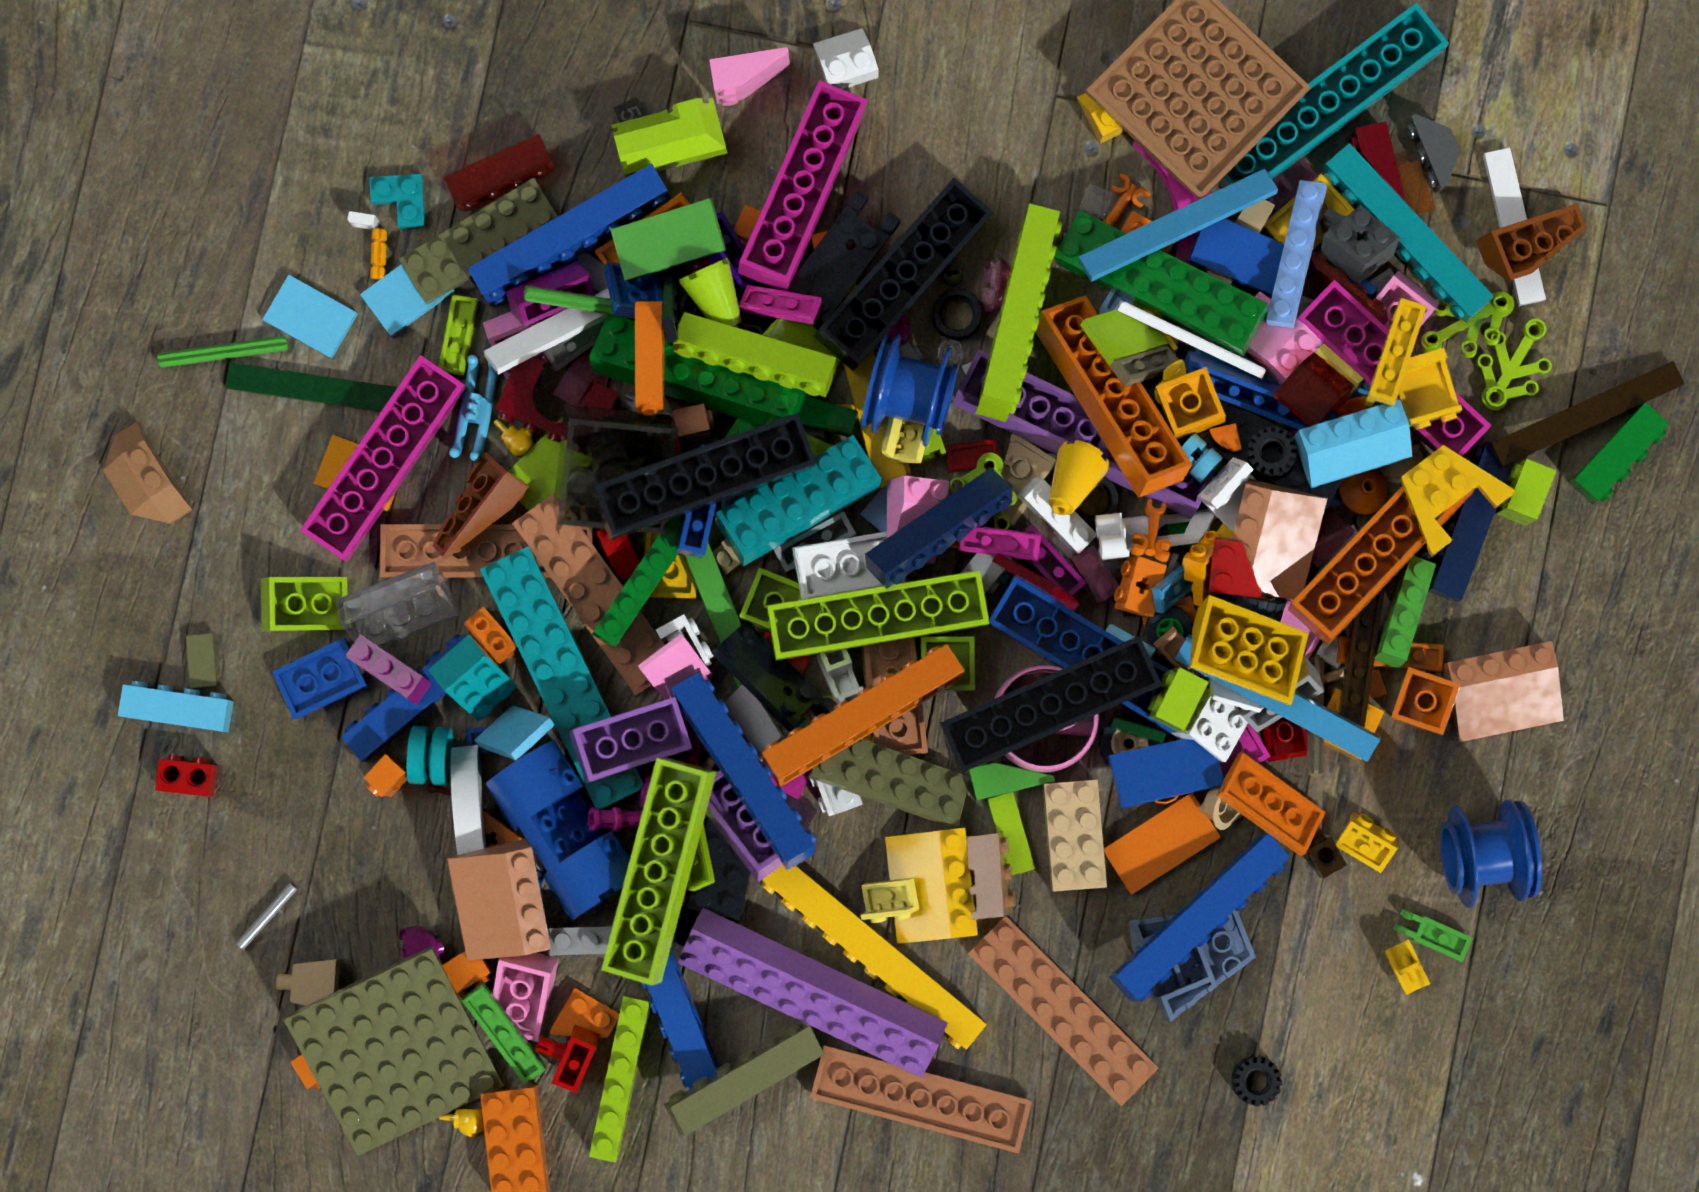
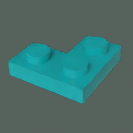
M422 174L370 177V200L372 205L397 204L399 229L426 228Z

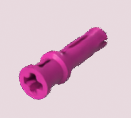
M591 807L588 812V827L590 831L611 828L612 831H618L622 827H639L643 811H622L618 807H612L611 810H598L597 807Z

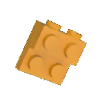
M1216 531L1205 532L1203 539L1199 543L1192 545L1190 552L1186 553L1183 558L1184 579L1193 582L1191 587L1193 604L1200 606L1209 595L1214 596L1216 594L1215 592H1209L1214 538L1230 539V537L1219 534Z

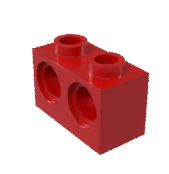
M168 754L167 760L159 759L155 791L214 797L218 765H211V759L194 757V763L184 762V756ZM175 766L179 770V777L175 781H171L168 773ZM202 769L205 772L206 778L203 783L198 784L195 781V774L198 770Z

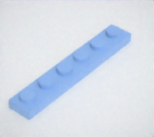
M1299 181L1266 319L1267 325L1294 328L1327 190L1326 183Z

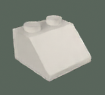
M863 28L813 43L825 83L845 89L878 78V66Z

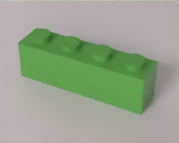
M1413 556L1400 569L1377 643L1375 661L1397 669L1407 661L1436 564Z

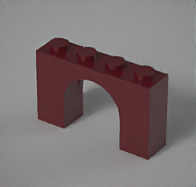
M532 357L514 366L495 409V412L500 413L498 418L512 424L514 420L524 424V429L538 434L539 430L549 434L548 439L558 444H563V441L573 444L572 449L585 455H587L588 451L594 453L619 392L594 382L582 411L575 418L566 422H553L544 418L537 411L533 402V391L545 361Z

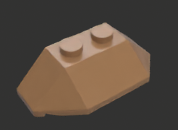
M135 422L114 436L103 471L131 515L172 524L193 510L138 422Z

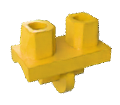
M1409 939L1384 950L1405 995L1430 984Z

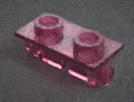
M998 258V260L988 259V263L984 266L983 283L992 285L991 288H982L980 300L982 312L992 313V310L1000 314L1011 270L1010 264L1002 258Z

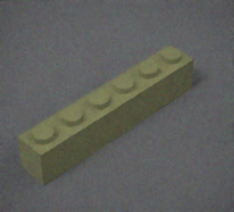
M795 1023L786 1028V1033L778 1038L773 1036L762 1043L763 1047L754 1051L751 1049L739 1056L740 1060L734 1064L727 1063L716 1069L717 1073L710 1078L705 1076L696 1080L692 1084L693 1087L686 1092L680 1090L669 1097L670 1101L665 1103L664 1106L678 1133L683 1136L692 1133L823 1056L824 1053L811 1027Z

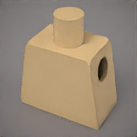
M341 959L293 964L292 974L277 975L276 988L277 990L291 991V1003L307 1006L339 990Z

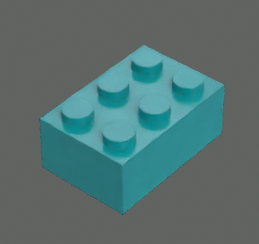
M467 635L428 669L442 689L477 721L488 715L493 707L501 700L509 697L512 691L518 687L505 669L470 635Z

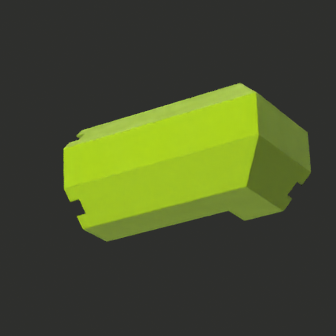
M702 98L691 99L673 105V111L669 114L666 109L659 113L611 125L625 178L650 164H653L658 172L727 154L713 98H708L709 103H704Z

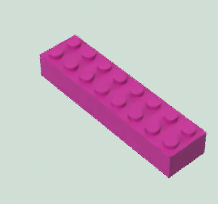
M818 81L739 261L738 274L775 289L788 292L865 114L867 99L823 81Z
M1334 279L1297 319L1303 322L1323 344L1328 346L1364 379L1361 385L1369 391L1389 330ZM1455 392L1458 404L1462 406V411L1457 413L1456 419L1447 422H1441V419L1430 421L1431 426L1415 430L1414 426L1409 428L1433 452L1444 445L1460 456H1463L1492 425Z
M420 355L300 531L342 560L348 562L467 389L465 384Z

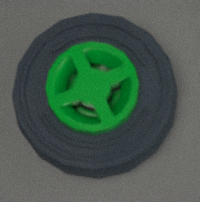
M1176 606L1170 607L1164 613L1154 612V616L1148 617L1145 624V635L1149 644L1159 651L1153 643L1173 626L1185 638L1188 634L1192 636L1193 624L1189 615L1183 609Z

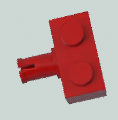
M574 1025L568 1042L564 1044L541 1035L535 1051L558 1059L552 1084L577 1093L597 1047L600 1034Z

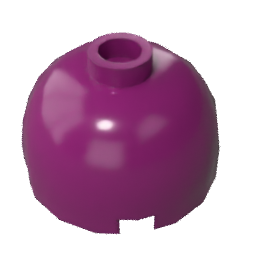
M410 926L398 930L399 941L403 940L405 944L401 948L403 959L433 946L440 960V954L444 953L441 938L435 939L429 929L422 926Z

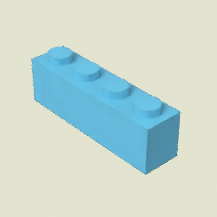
M132 681L131 686L123 685L118 716L229 733L234 701L226 700L227 695L211 692L210 697L200 696L201 691L184 688V693L174 692V687L158 684V689L148 688V683Z

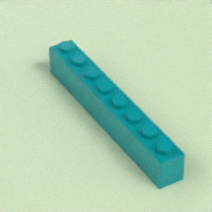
M1350 143L1325 164L1323 169L1324 177L1332 186H1338L1343 192L1342 196L1350 205L1354 204L1357 208L1361 205L1400 237L1396 247L1398 257L1404 262L1408 261L1415 268L1414 273L1422 281L1426 280L1433 287V294L1439 300L1444 299L1450 305V311L1457 319H1463L1467 323L1492 300L1493 294Z

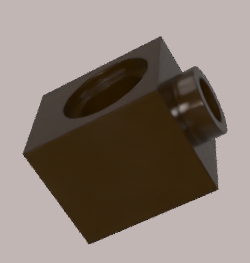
M1320 835L1312 840L1306 854L1319 878H1325L1347 866L1332 837L1324 839L1323 835ZM1324 847L1331 854L1329 861L1326 863L1321 862L1318 858L1319 850Z

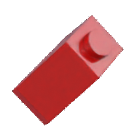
M605 528L597 531L596 533L620 583L628 580L640 563L629 536L625 535L610 541Z

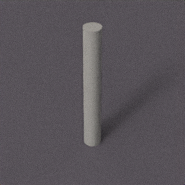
M289 883L236 942L241 949L244 950L298 890L297 887Z

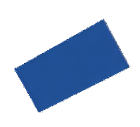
M1223 219L1198 231L1188 262L1272 297L1284 244L1227 219Z
M1180 739L1108 756L1121 809L1219 787L1224 781L1219 760L1192 739Z

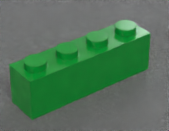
M1646 402L1636 408L1568 483L1590 503L1593 504L1599 500L1604 502L1613 493L1614 490L1611 487L1615 482L1619 481L1621 483L1631 473V470L1628 468L1634 462L1640 463L1648 455L1649 452L1646 449L1652 442L1656 445L1667 434L1664 429L1669 423Z

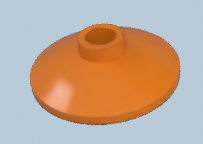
M1375 468L1343 478L1338 488V493L1342 503L1350 511L1359 515H1369L1378 511L1384 505L1387 499L1388 488L1383 474ZM1365 483L1368 484L1369 491L1364 488Z

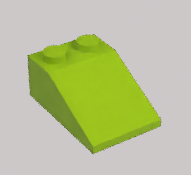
M347 577L261 578L262 631L348 630Z

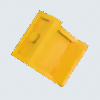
M1445 348L1410 357L1398 398L1403 406L1409 427L1414 426L1415 430L1431 426L1430 421L1441 419V422L1456 419L1457 413L1462 411V406L1458 404L1445 361L1447 359Z

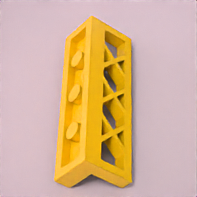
M1404 298L1400 299L1395 309L1364 405L1372 407L1374 402L1378 401L1394 407L1426 311V305Z

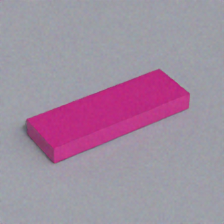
M746 285L739 303V310L745 313L815 324L822 305V299L817 296Z
M977 526L964 539L959 541L958 550L988 555L1000 553L1009 558L1038 561L1042 534Z

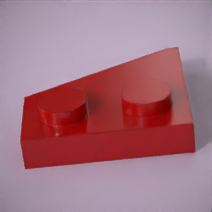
M1214 538L1209 592L1261 598L1262 590L1257 583L1254 569L1248 560L1247 551L1242 540Z

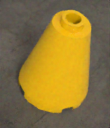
M1075 440L1074 444H1067L1068 441L1064 442L1057 453L1049 505L1053 512L1061 516L1072 514L1109 469L1108 459L1105 462L1101 457L1103 452L1092 444L1081 440Z

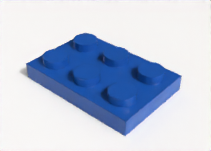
M606 262L604 272L614 314L623 318H635V302L662 301L663 305V293L657 272L625 281L620 264Z
M343 637L272 671L294 720H298L368 686L359 666L345 657L350 649L346 638Z

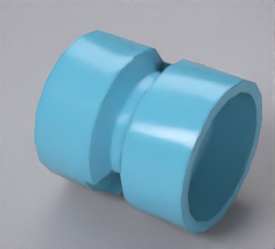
M1195 433L1183 444L1182 449L1192 463L1189 474L1201 484L1224 458L1213 448L1207 449V443ZM1195 453L1200 455L1197 461L1193 459Z

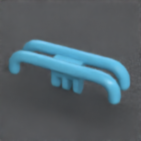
M470 355L467 358L468 371L465 381L467 389L463 393L454 443L449 451V455L452 458H457L461 455L468 422L478 424V429L470 459L477 462L481 459L484 452L499 374L488 362L489 371L484 398L480 394L474 393L478 374V358L475 355Z

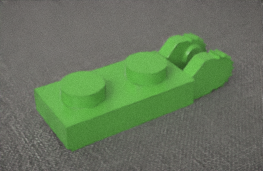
M1401 910L1400 915L1403 918L1413 920L1419 924L1415 932L1400 924H1395L1394 931L1463 963L1473 940L1472 937L1426 916L1421 917L1407 910Z

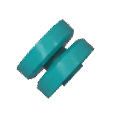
M412 726L407 748V780L409 784H425L429 776L433 785L448 786L451 778V748H454L452 728L437 727L431 736L430 729L427 726Z

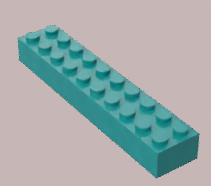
M1416 2L1308 83L1311 87L1310 90L1219 182V185L1225 188L1263 169L1267 171L1272 180L1440 55L1449 42Z
M527 546L480 569L595 807L600 810L640 790L641 786L644 785V779L638 767L585 783L569 732L573 729L611 718L613 715L531 548Z

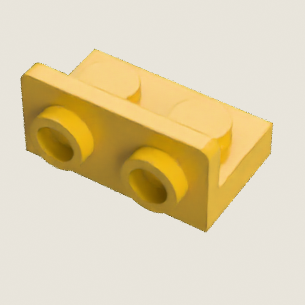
M1353 812L1348 824L1335 841L1337 848L1381 873L1397 851L1399 838L1391 829L1381 828L1374 824L1373 820L1367 815H1359Z

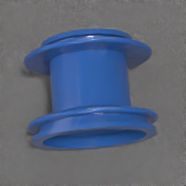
M885 334L872 371L861 426L866 429L869 424L872 425V433L875 434L885 416L923 425L925 430L922 444L926 447L933 429L937 430V435L942 434L955 388L959 365L954 364L953 368H949L952 353L951 347L946 349L941 366L901 356L900 334L895 336L894 341H890V335Z
M1506 799L1500 806L1498 821L1469 824L1466 814L1459 806L1456 805L1450 809L1447 822H1443L1440 829V855L1447 885L1453 894H1458L1463 905L1467 908L1474 906L1479 886L1507 883L1512 895L1518 901H1525L1527 897H1536L1540 891L1542 879L1541 851L1535 822L1525 802L1522 800L1513 802L1510 799Z

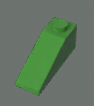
M987 762L969 770L976 801L1055 782L1054 776L999 763L989 764Z

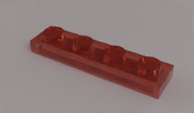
M1312 250L1308 268L1328 285L1335 279L1375 318L1385 325L1388 321L1386 306L1378 299L1373 301L1366 295L1367 291L1359 283H1351L1347 279V274L1340 267L1336 266L1333 268L1328 264L1329 260L1322 252L1318 250L1314 252Z

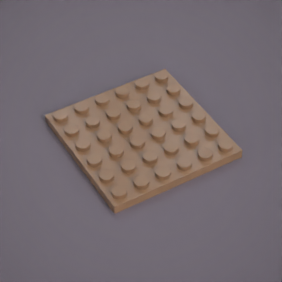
M1175 0L1102 73L1085 93L1199 200L1205 197L1311 87L1219 0Z

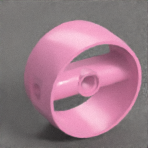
M1034 665L1024 668L1004 682L995 698L1002 696L1011 683L1025 675L1038 672L1055 673L1064 668L1055 665ZM1096 714L1053 733L1087 737L1082 748L1071 759L1062 764L1038 766L1021 760L1012 752L1004 756L1025 770L1039 773L1054 772L1067 768L1080 760L1091 747L1096 737L1099 715Z

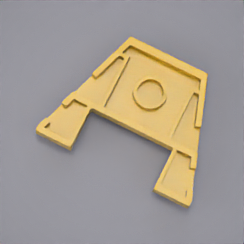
M1444 445L1400 478L1431 556L1435 555L1452 541L1451 537L1435 518L1473 489L1478 488L1490 504L1496 508L1515 493L1513 488Z

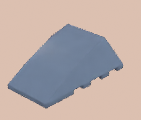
M1234 910L1228 915L1230 920L1220 929L1214 928L1209 933L1211 938L1201 947L1196 945L1190 951L1192 956L1182 965L1177 963L1171 969L1172 975L1161 984L1158 981L1151 988L1153 990L1151 998L1168 1022H1172L1179 1014L1197 1003L1200 998L1218 987L1217 985L1256 958L1238 911ZM1174 915L1129 921L1133 952L1135 953Z

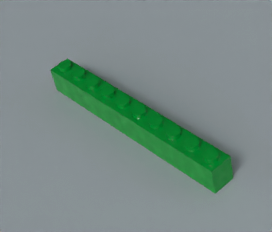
M738 418L725 438L761 425ZM683 515L668 520L593 631V636L612 649L616 647L679 554L675 553Z

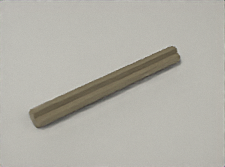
M1315 655L1310 657L1309 661L1319 671L1324 689V658ZM1324 692L1311 700L1324 706ZM1308 731L1307 774L1317 778L1324 773V739Z

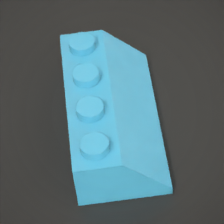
M1400 399L1396 400L1394 407L1382 404L1300 429L1293 437L1310 488L1412 457L1409 422Z

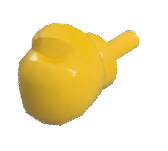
M499 419L494 421V424L503 432L501 439L512 454L522 456L533 446L532 432L523 427L517 429L514 425L507 428Z
M480 1108L457 1109L455 1115L445 1114L439 1117L440 1120L454 1121V1128H459L460 1132L468 1137H476L478 1133L484 1130L483 1114Z

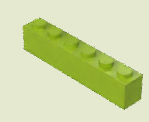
M686 312L683 313L679 323L678 340L673 342L674 352L685 358L693 357L700 359L709 365H720L729 368L735 373L743 372L753 375L762 381L770 380L779 383L785 388L800 389L812 396L820 395L826 397L836 373V357Z
M630 995L623 996L589 1154L591 1158L616 1162L619 1158L651 1008L649 999Z

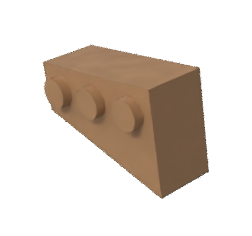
M1003 831L968 836V863L973 879L970 893L971 896L975 895L977 910L972 911V920L1004 917L1011 913L1013 907L1016 906L1015 891L1010 890L1009 880L1013 879L1012 866L1007 864L1006 853H1009L1008 838L1003 836Z

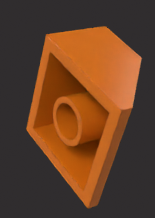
M1408 667L1391 718L1419 729L1443 735L1461 684Z

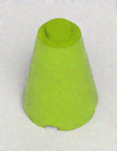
M728 258L679 279L682 287L707 319L739 328L737 324L742 322Z

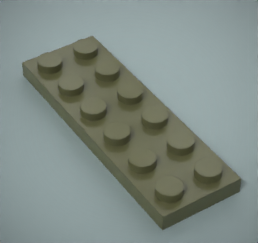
M532 178L402 256L399 260L421 297L428 305L470 280L472 276L467 268L558 216L536 180Z
M864 739L857 741L810 769L808 778L954 829L959 827L970 780L969 776Z

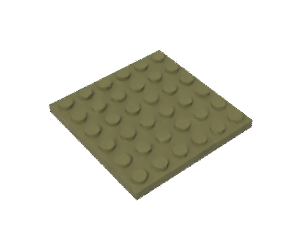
M433 946L284 1016L287 1028L357 1156L480 1098V1094L483 1092L495 1091L504 1086V1082Z

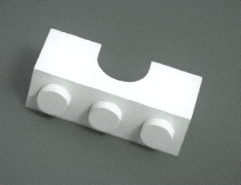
M1035 477L1017 497L1034 514L1040 516L1052 527L1053 533L1070 551L1080 553L1097 536L1096 532L1075 511L1070 515L1064 516L1053 512L1049 505L1051 486L1044 479Z
M847 649L818 653V663L836 704L844 700L849 702L858 697L857 694L863 689V686L859 687L852 669V661Z

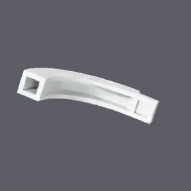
M478 745L451 748L452 810L457 855L487 848L482 804V762Z

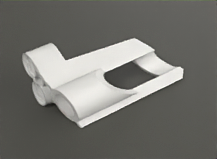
M1209 508L1199 509L1192 519L1179 513L1163 515L1159 519L1158 529L1165 524L1189 522L1185 533L1157 536V541L1161 539L1171 542L1170 547L1199 543L1203 539V534L1209 531L1213 520L1218 517ZM1122 513L1095 515L1096 534L1099 539V555L1101 559L1129 557V552H1131L1134 544L1132 543L1134 534L1139 533L1147 537L1149 517L1144 515L1122 518Z

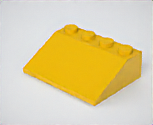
M1209 595L1197 609L1192 629L1190 667L1291 705L1309 633Z
M965 828L885 837L890 880L914 878L919 910L911 913V918L895 920L897 944L978 935L976 920H972V911H975L974 898L970 893L972 881L968 863Z

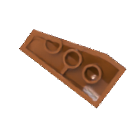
M1574 204L1492 230L1476 240L1485 265L1505 280L1511 281L1532 274L1545 261L1549 260L1562 247L1584 231L1587 226L1578 204Z
M487 452L483 453L481 459L477 461L465 480L468 482V485L463 495L458 494L454 501L457 506L453 515L445 519L432 545L446 559L511 510L522 499L529 487L516 474Z

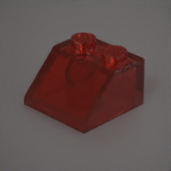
M1313 352L1295 368L1276 390L1273 397L1308 426H1313L1324 422L1342 407L1355 385Z

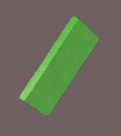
M710 198L611 229L625 281L726 251L713 201Z

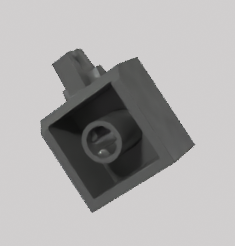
M1361 205L1348 216H1342L1330 208L1323 214L1321 224L1328 229L1321 245L1324 257L1358 285L1395 254L1400 237Z

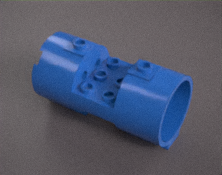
M555 740L526 754L486 783L487 786L485 787L513 831L520 828L547 870L543 878L571 921L584 915L623 889L630 857L613 831L606 834L603 829L590 831L588 827L589 808L578 792L584 785Z

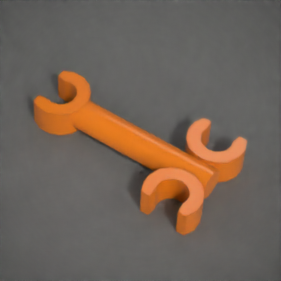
M1120 174L1118 177L1120 181L1124 182L1125 186L1123 188H1118L1115 185L1111 187V191L1114 194L1122 195L1103 221L1111 226L1115 224L1130 201L1136 209L1141 210L1143 204L1138 202L1137 196L1143 195L1149 198L1151 195L1147 189H1138L1137 186L1130 183V179L1125 174Z
M1148 499L1144 509L1145 514L1149 516L1147 537L1139 533L1134 534L1131 554L1141 556L1145 553L1148 556H1154L1159 561L1167 562L1170 552L1167 551L1170 548L1171 542L1165 539L1157 541L1159 519L1164 515L1167 506L1165 502H1162L1161 507L1158 509L1152 506V499Z

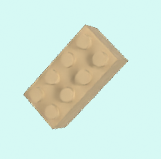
M1098 780L1043 784L1051 891L1107 887Z

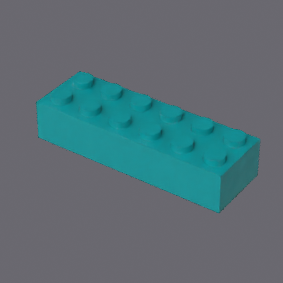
M854 435L815 456L817 464L813 468L764 485L716 512L715 523L742 566L747 565L879 489L882 478Z

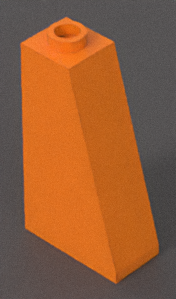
M662 301L635 302V403L637 413L644 415L664 413L665 330L662 323Z

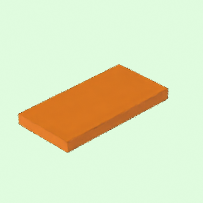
M1244 752L1238 753L1216 795L1300 857L1306 854L1326 813Z
M1193 793L1187 794L1104 848L1105 856L1130 895L1221 838L1210 819L1200 812V804Z

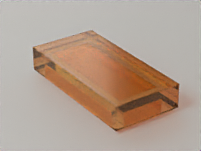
M1416 160L1397 166L1405 196L1403 200L1417 215L1434 211L1435 207L1420 161Z

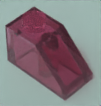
M585 352L566 371L553 393L578 410L582 408L588 398L594 382L596 383L601 376L591 371L590 355Z

